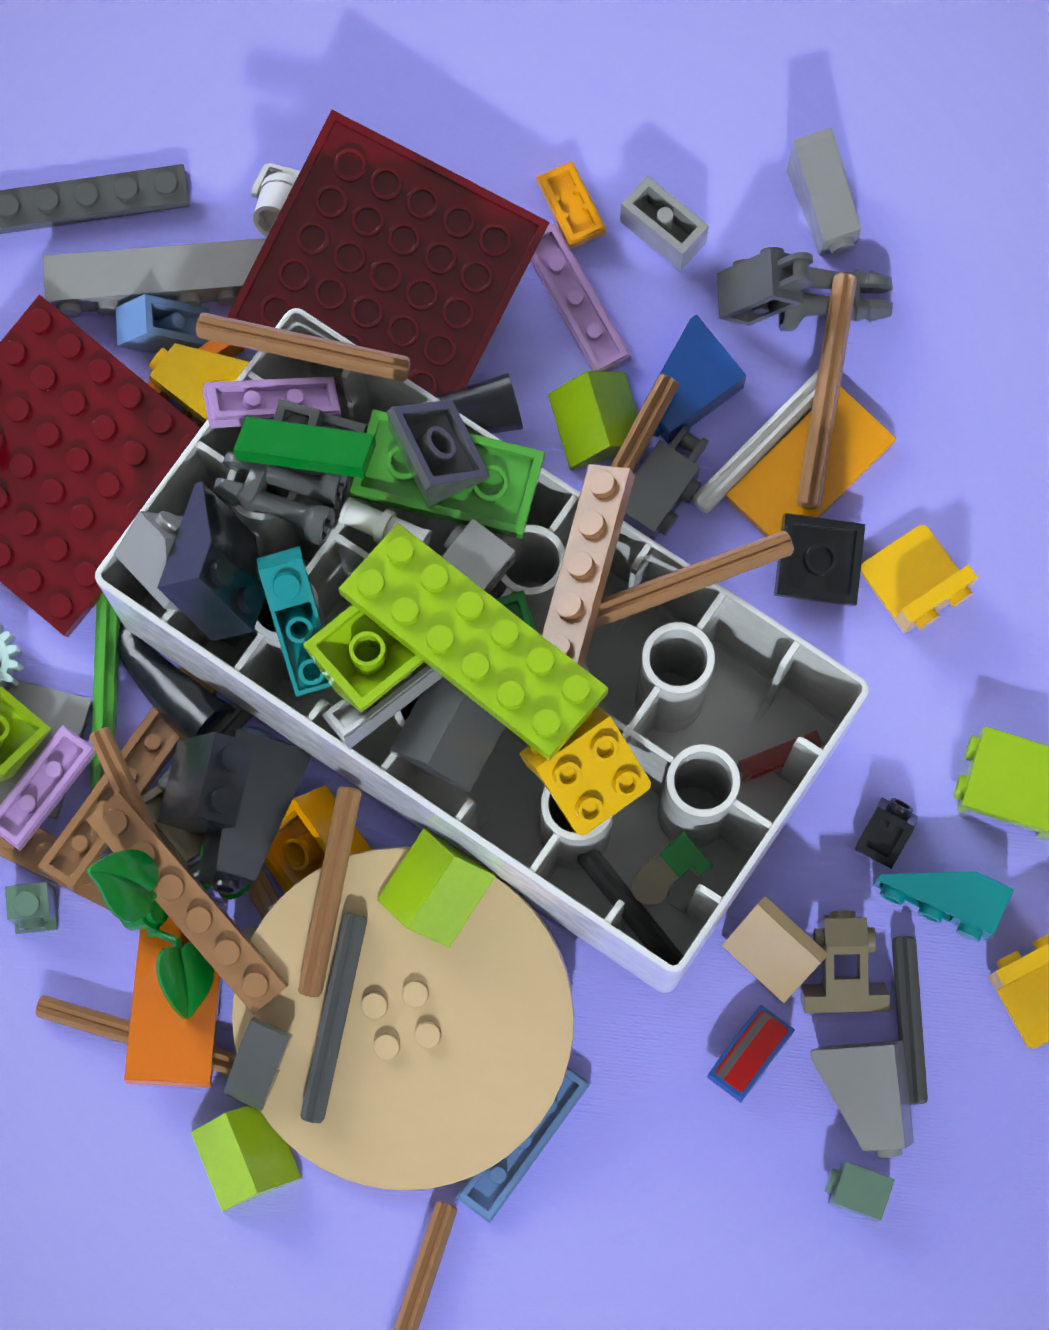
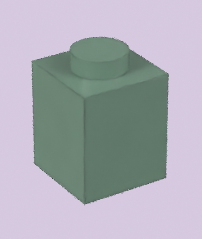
M845 1161L841 1163L840 1169L834 1167L831 1169L824 1192L831 1194L828 1204L877 1222L882 1220L895 1179Z

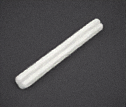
M818 370L694 494L692 501L699 510L709 513L812 409Z

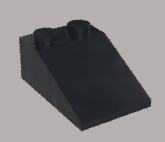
M202 481L195 483L157 588L208 638L215 641L253 632L265 599V592L258 572L256 558H259L255 535Z

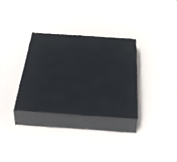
M789 513L783 514L781 531H786L789 534L794 550L790 556L777 561L774 596L856 606L866 524Z

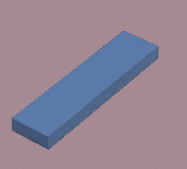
M567 1067L564 1080L552 1106L531 1135L500 1162L470 1177L455 1198L491 1223L591 1083Z

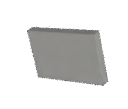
M17 680L19 682L17 686L10 685L8 692L46 723L51 730L15 776L0 782V805L62 725L83 738L93 705L92 699ZM65 795L48 815L49 818L58 820Z

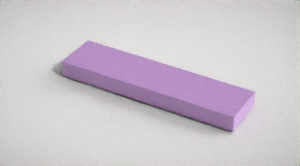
M555 222L549 224L530 263L591 371L609 372L630 361L631 354Z

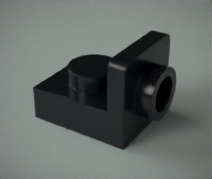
M881 797L876 810L855 846V850L892 869L916 826L918 816L912 813L913 808L899 799L891 798L889 801Z

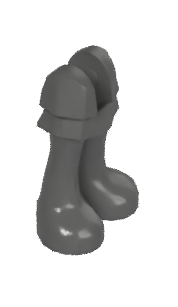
M809 266V272L814 276V284L807 288L832 289L833 277L838 273L856 276L857 286L851 317L853 321L866 319L872 322L892 315L893 303L891 301L861 299V293H886L893 290L892 277L869 270L867 273L859 269H855L854 272H838ZM803 293V304L778 314L780 331L795 330L803 318L808 316H827L830 296Z
M234 451L226 453L223 464L229 469L248 476L245 484L225 478H216L213 492L233 507L241 505L249 512L255 510L265 512L297 525L304 530L306 540L322 546L326 542L335 523L336 515L333 508L339 509L342 504L348 476L330 473L315 475L288 467L239 461L235 459ZM268 485L290 490L324 505H307L267 492Z

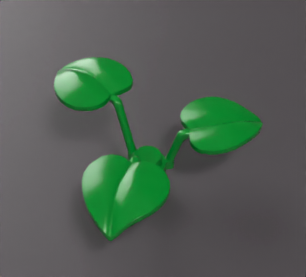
M203 844L201 846L200 861L202 858ZM133 849L114 852L101 858L91 865L86 872L97 885L110 912L121 921L126 929H147L149 937H158L172 944L173 947L163 948L158 954L156 962L157 978L172 1009L182 1019L192 1017L211 989L214 979V968L191 942H187L182 946L180 938L160 930L159 927L166 922L169 916L155 901L157 894L153 889L159 879L157 865L148 854ZM201 883L205 889L212 887L211 885ZM252 883L235 894L219 893V895L225 900L239 898L248 891Z

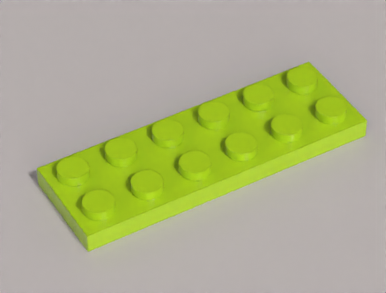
M399 523L394 526L339 587V593L342 597L548 761L555 756L608 694L607 686Z

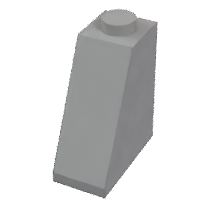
M832 128L793 140L786 172L820 256L829 252L832 255L843 254L851 250L855 246L854 244L857 243L861 226Z
M903 1040L819 1046L811 1050L810 1056L815 1068L863 1151H876L878 1158L903 1155L902 1149H906L914 1143Z

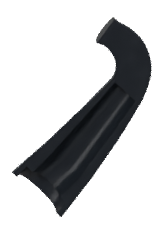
M509 373L435 396L440 401L453 400L460 414L491 434L523 429Z
M122 622L120 623L118 652L125 669L149 702L182 740L199 736L203 727L219 712L227 710L233 713L235 711V708L198 684L150 645L128 631Z

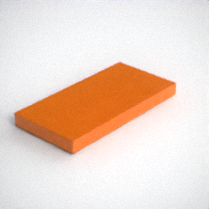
M168 918L159 927L160 930L180 938L182 946L190 942L171 918ZM147 929L140 930L124 1081L126 1084L211 1088L221 976L214 969V979L208 995L192 1017L182 1019L167 1001L156 973V962L159 952L163 948L173 946L170 942L161 938L149 937Z

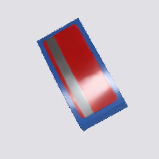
M760 1005L716 1062L707 1078L742 1103L764 1075L770 1063L792 1037L795 1029L763 1005Z

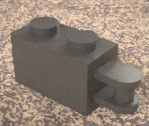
M767 247L760 250V254L749 259L737 260L733 262V266L718 272L719 319L750 326L803 304V289L814 284V276L809 272V265L813 263V255L808 252L789 254L785 253L784 249L780 247Z
M686 425L683 426L669 446L659 440L635 474L623 521L653 541L659 533L664 536L668 534L678 519L679 515L674 513L682 500L689 503L702 484L697 480L700 466L695 463L707 447L709 440L704 437L701 440L689 433L691 428ZM680 446L691 453L688 458L677 452Z

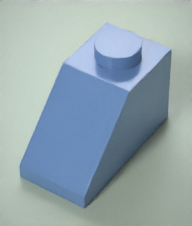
M147 294L115 308L117 346L156 353L161 348L169 351L174 343L198 349L210 341L199 338L196 333V324L200 314L209 313V308Z

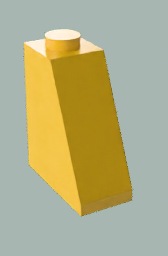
M174 343L169 351L161 348L148 365L153 370L149 378L150 382L205 423L208 419L203 395L205 382L236 381L249 364V361Z

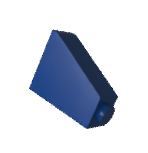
M697 314L690 318L659 374H665L677 380L679 388L653 436L658 437L661 435L666 443L669 444L684 425L689 428L744 388L747 375Z

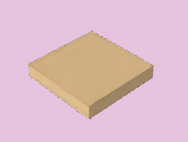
M766 896L753 908L722 945L783 1003L788 1000L829 955Z

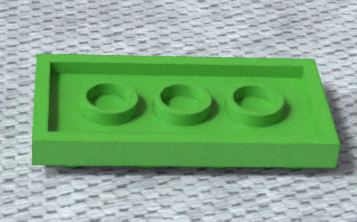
M373 409L366 433L375 434L376 447L365 477L353 478L350 489L351 497L466 526L473 518L490 532L523 540L545 458V451L469 433L490 477L484 482L427 507L390 432L387 412Z

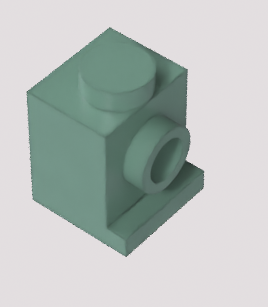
M48 882L5 886L7 920L15 925V934L58 930L56 889Z

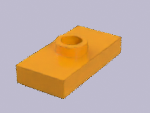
M573 161L536 177V182L570 249L606 234V227Z

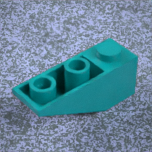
M300 546L256 558L258 572L295 696L332 687L303 646L307 640L323 628Z
M977 871L880 874L873 884L874 887L881 889L879 895L884 899L898 905H902L906 901L919 907L918 914L936 923H941L942 919L958 926L957 933L977 942L980 941L981 937L988 940L994 935L1014 889Z

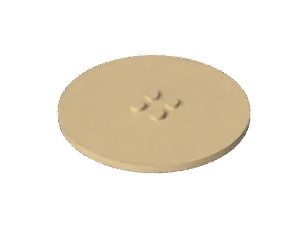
M389 847L349 855L323 992L319 997L304 996L298 992L322 867L295 884L265 915L250 941L288 986L255 1015L234 993L232 1009L233 1037L237 1054L248 1024L253 1017L293 1034L279 1066L278 1076L261 1113L282 1139L300 1155L321 1169L361 1185L406 1191L431 1189L468 1179L491 1168L519 1147L541 1123L556 1098L570 1061L574 1038L573 994L567 968L550 930L524 897L497 876L450 947H446L408 930L377 900L411 848ZM347 913H356L367 917L366 930L325 1119L321 1123H311L302 1120L300 1114L343 916Z

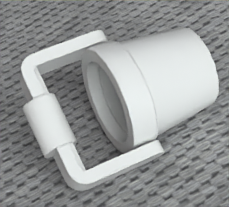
M272 163L265 164L262 167L253 185L251 196L258 198L252 217L253 224L263 235L268 236L300 173L299 170Z

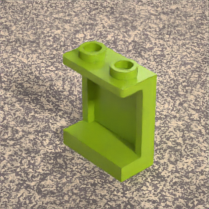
M985 726L978 737L971 735L964 759L971 762L967 775H959L953 793V798L959 800L956 811L961 813L972 811L1037 832L1036 837L1049 841V746Z

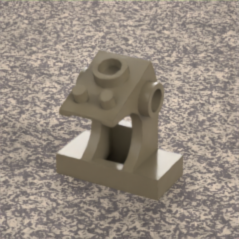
M832 911L830 915H824V919L818 925V928H814L813 940L829 955L823 960L822 983L800 985V1001L804 1013L890 1011V993L885 982L869 983V953L876 951L875 928L867 927V917L856 918V911ZM857 954V976L834 977V955Z

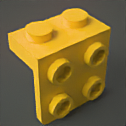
M918 525L864 561L860 571L863 578L904 634L916 626L919 630H922L940 617L937 612L948 604H951L954 608L973 595L971 588L978 579V576L969 564L960 570L926 525Z
M598 706L550 761L530 745L519 753L527 767L543 781L569 824L579 835L588 834L646 793L651 786L650 779L613 719Z
M1049 934L1032 942L1036 948L1035 951L1022 957L1017 950L996 961L999 970L988 976L1023 1042L1030 1049H1035L1049 1042Z

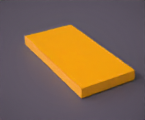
M841 386L822 502L819 508L806 509L799 507L797 504L812 410L725 495V499L765 537L781 532L782 517L785 513L820 518L895 444L897 438Z

